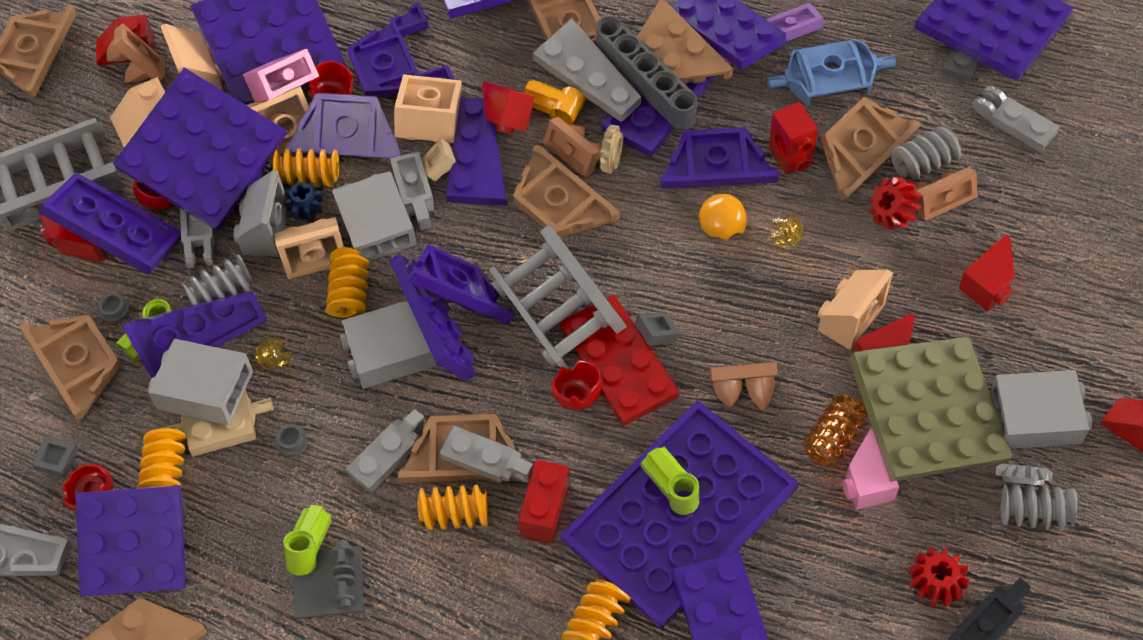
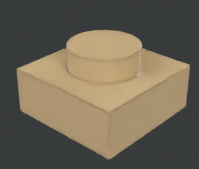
M440 139L421 158L426 176L435 182L443 174L447 173L456 162L450 144L443 139Z

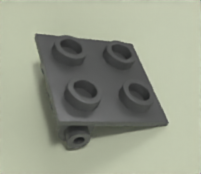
M338 540L332 549L318 550L316 568L311 573L303 576L293 575L294 619L364 612L361 546L351 547L349 546V541Z

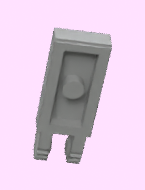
M987 86L982 92L984 97L976 98L972 103L975 112L988 119L991 124L1039 152L1045 149L1058 133L1060 127L1012 98H1006L1003 91L993 86Z
M180 208L181 242L184 247L187 268H195L196 257L194 247L201 246L204 248L203 257L206 265H214V229Z

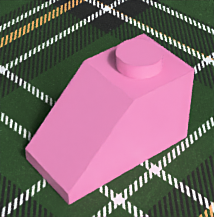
M303 49L268 62L243 74L255 102L271 100L319 77L308 49Z
M870 428L851 461L846 478L842 481L845 496L848 500L852 499L856 510L895 501L899 489L897 481L890 482L872 428Z

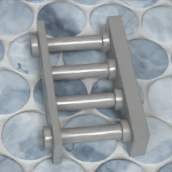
M96 118L80 122L77 125L0 153V186L6 200L5 203L0 204V219L8 232L41 220L39 216L41 205L75 173L68 153L85 147L93 167L92 170L80 175L110 192L124 188L113 162L104 164L97 142L105 140V137ZM56 158L64 180L47 186L39 164ZM28 169L35 191L18 197L10 175Z
M549 224L539 231L546 240L542 244L543 248L505 277L494 266L489 271L496 279L491 283L502 298L506 295L509 297L545 347V350L541 353L550 366L553 368L558 365L560 368L570 369L562 357L601 327L605 329L610 325L614 332L618 334L627 326ZM556 257H559L563 263L558 267L560 270L520 300L512 287L548 259L552 258L554 260ZM575 279L580 285L576 289L577 293L537 323L528 310L567 280L571 282ZM592 302L598 309L593 313L594 317L556 346H553L545 333L584 303L588 305Z

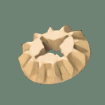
M610 125L604 133V140L602 141V149L600 151V168L604 173L611 174L614 168L617 169L620 162L623 133L620 132L619 126Z

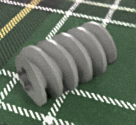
M947 125L938 126L933 131H928L912 141L905 142L902 146L893 148L891 151V160L897 174L902 178H907L908 175L913 180L920 178V172L923 175H927L930 173L931 168L938 170L941 167V163L948 165L951 163V158L953 160L961 158L959 141L954 131Z
M239 254L235 257V266L229 260L224 261L225 271L214 265L212 277L203 270L201 271V282L194 276L189 277V288L181 282L192 305L227 297L228 293L231 295L239 294L238 288L240 287L245 292L250 291V283L253 280Z
M1012 483L1008 490L1006 485L1003 486L1000 504L1003 525H1007L1010 517L1014 516L1017 527H1021L1024 518L1029 519L1031 528L1036 527L1039 519L1043 520L1045 530L1050 529L1052 521L1057 522L1059 531L1064 530L1067 522H1070L1071 526L1074 527L1078 508L1077 492L1075 489H1067L1065 494H1063L1060 487H1054L1049 493L1046 486H1039L1035 493V489L1031 484H1026L1022 491L1018 483Z

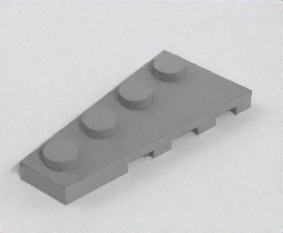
M572 18L533 52V61L570 87L578 89L587 99L620 122L625 120L641 104V96Z
M0 524V576H59L72 544L65 538Z

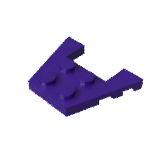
M419 2L410 6V11L403 16L396 15L390 19L391 24L382 30L377 31L375 29L346 48L365 96L377 98L398 96L403 75L455 80L448 65L421 74L416 69L402 37L429 28L428 20Z

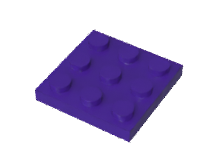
M181 485L75 493L80 597L186 588Z

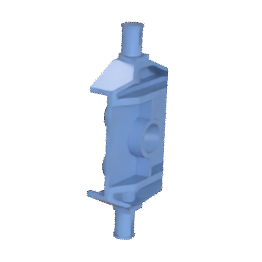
M856 39L793 50L788 68L784 70V75L767 77V85L769 90L785 86L786 88L789 87L790 91L806 105H810L812 97L867 88L866 93L870 94L875 73L879 69L895 67L896 60L894 55L877 58L876 54H872L864 42ZM833 62L840 67L830 69L825 64Z

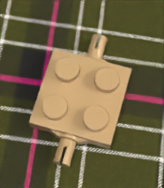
M245 389L230 425L181 415V423L162 428L177 429L186 435L189 451L192 457L257 439L254 428L255 415L274 411L271 397L252 403Z

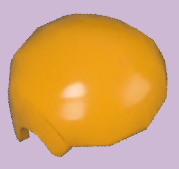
M731 194L711 196L703 203L698 214L702 230L710 237H718L724 240H728L736 233L742 234L748 222L742 202Z

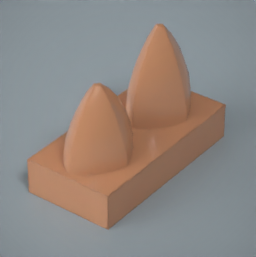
M121 24L114 30V40L107 49V61L121 62L128 59L132 61L125 73V83L141 82L156 77L160 81L165 77V59L124 24Z
M559 117L550 120L543 144L584 178L592 175L596 163L601 157L602 145L589 142L584 138L585 126L568 125Z
M970 167L958 172H943L940 180L932 184L913 181L915 186H917L915 191L922 195L917 201V204L922 208L918 210V215L925 221L978 197L977 175Z
M777 362L710 368L708 370L709 383H713L714 391L718 398L726 406L731 407L740 395L742 380H745L747 391L752 401L761 410H765L773 396L774 377L778 375Z

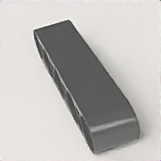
M612 16L600 18L595 25L596 46L622 76L672 126L681 130L691 128L696 122V95L619 19Z

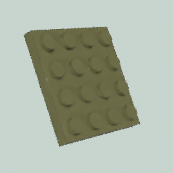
M969 336L853 352L849 357L890 482L1007 463L1013 458L1009 444L1004 439V430Z

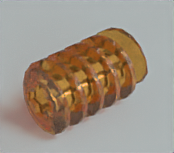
M835 395L832 398L831 404L825 408L824 414L820 415L817 423L812 426L810 433L804 437V450L810 458L826 468L836 469L838 464L836 459L844 457L845 452L843 449H849L852 445L850 439H857L859 436L857 429L861 430L866 426V422L862 418L868 416L865 406L850 395Z

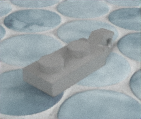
M419 151L390 158L399 194L408 216L415 215L420 231L432 228L428 212L434 210V200Z
M414 409L403 421L400 419L395 420L345 469L347 474L368 492H373L411 454V449L416 440L420 438L418 433L426 424L425 417Z
M453 426L439 453L440 458L444 461L500 483L502 480L509 482L511 477L529 483L533 472V464L521 459V453L513 448L457 426Z

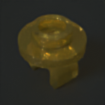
M787 215L785 218L774 219L773 223L780 231L769 234L775 244L786 243L788 246H795L803 236V225L795 215Z
M262 339L255 351L257 362L268 371L274 370L277 365L287 364L292 354L291 352H279L284 345L283 339Z

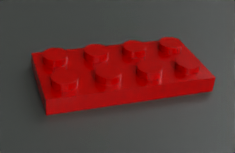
M615 294L606 299L627 327L618 334L614 332L610 325L605 329L601 327L574 347L573 350L580 360L594 364L601 371V393L624 427L679 398L680 391ZM594 304L559 322V328L565 338L594 317L593 313L598 310Z

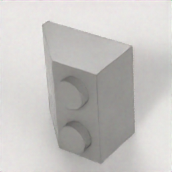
M271 171L249 185L245 198H242L240 201L239 211L241 219L240 224H236L234 228V241L239 244L243 255L279 257L275 243V233L284 231L288 211L284 203L287 197L278 171Z

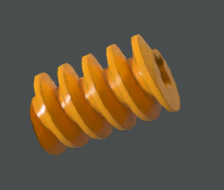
M286 148L283 157H280L276 149L273 158V171H278L283 186L286 182L291 187L296 185L297 182L306 184L312 182L314 187L318 188L323 182L326 188H331L334 182H337L339 176V155L337 150H333L331 158H327L325 149H322L319 158H316L314 150L309 149L307 157H303L301 148H298L295 157H292L290 149Z
M347 247L337 248L330 254L331 262L329 265L326 313L337 318L360 315L366 311V304L363 302L367 300V294L364 291L368 288L366 280L369 277L367 271L370 265L369 260L360 256V253L355 249Z
M160 428L151 430L144 435L143 458L140 460V468L142 470L138 475L140 482L137 488L181 485L175 479L182 476V470L177 467L184 463V458L179 456L185 452V446L181 444V442L186 441V435L177 429Z
M463 485L460 486L458 495L454 496L451 486H447L445 495L441 496L437 487H433L431 497H427L424 488H420L418 493V520L420 528L424 521L426 528L433 530L437 520L441 529L444 530L447 529L450 519L455 529L461 528L463 519H465L469 528H474L477 518H479L482 527L488 526L487 490L485 494H482L478 485H474L471 495H468Z
M601 579L591 582L587 586L588 594L583 595L580 599L582 606H578L575 609V618L568 622V629L570 631L563 632L561 640L611 639L612 634L605 627L606 625L617 627L618 621L611 615L612 613L623 615L624 609L617 603L618 601L629 603L630 597L610 582Z

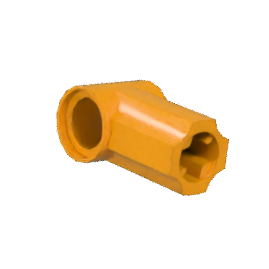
M532 80L527 83L524 93L535 96L532 108L550 114L552 119L559 117L568 125L574 123L586 102L582 92L569 86L560 90Z

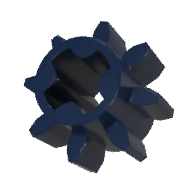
M297 182L291 190H286L288 199L284 203L287 211H292L294 219L297 220L300 217L311 220V217L317 212L322 211L320 202L323 201L322 193L315 190L312 182L310 184Z

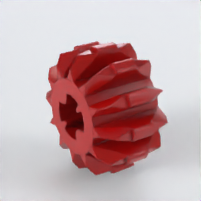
M893 177L892 180L889 178L882 179L881 187L873 186L876 194L874 197L868 198L873 203L872 207L868 210L871 215H874L873 221L889 230L907 228L908 221H917L914 213L922 209L916 203L922 197L919 192L915 191L917 186L910 181H905L901 177Z
M933 547L927 549L926 555L917 554L914 560L916 564L911 565L909 568V575L914 577L910 580V588L920 589L917 594L918 600H922L926 596L931 598L929 601L931 607L936 606L938 600L945 607L951 605L952 599L961 600L964 595L963 589H967L970 583L969 579L965 577L969 571L968 566L958 565L961 559L960 554H956L952 558L947 556V547L942 548L940 554ZM937 574L942 575L941 580L935 578Z

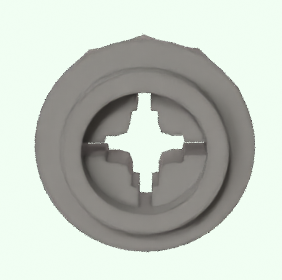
M1003 463L996 466V475L1002 476V481L1031 485H1044L1045 481H1052L1053 472L1048 468Z

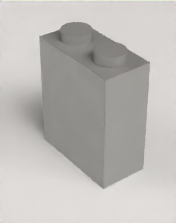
M391 171L374 174L367 179L344 184L340 188L332 190L352 249L357 250L360 256L370 261L417 245L414 228Z
M408 301L342 320L345 332L339 334L344 352L351 351L353 356L352 360L347 361L352 378H359L363 389L437 366Z
M174 339L169 350H166L162 356L161 367L156 377H153L149 383L148 394L159 411L230 425L252 376L253 369L246 353Z
M1076 370L996 375L990 393L1005 433L1004 439L1009 444L1010 449L1077 445L1083 443L1088 432L1092 429V418L1090 412H1085L1083 403L1085 388L1084 384L1078 381Z

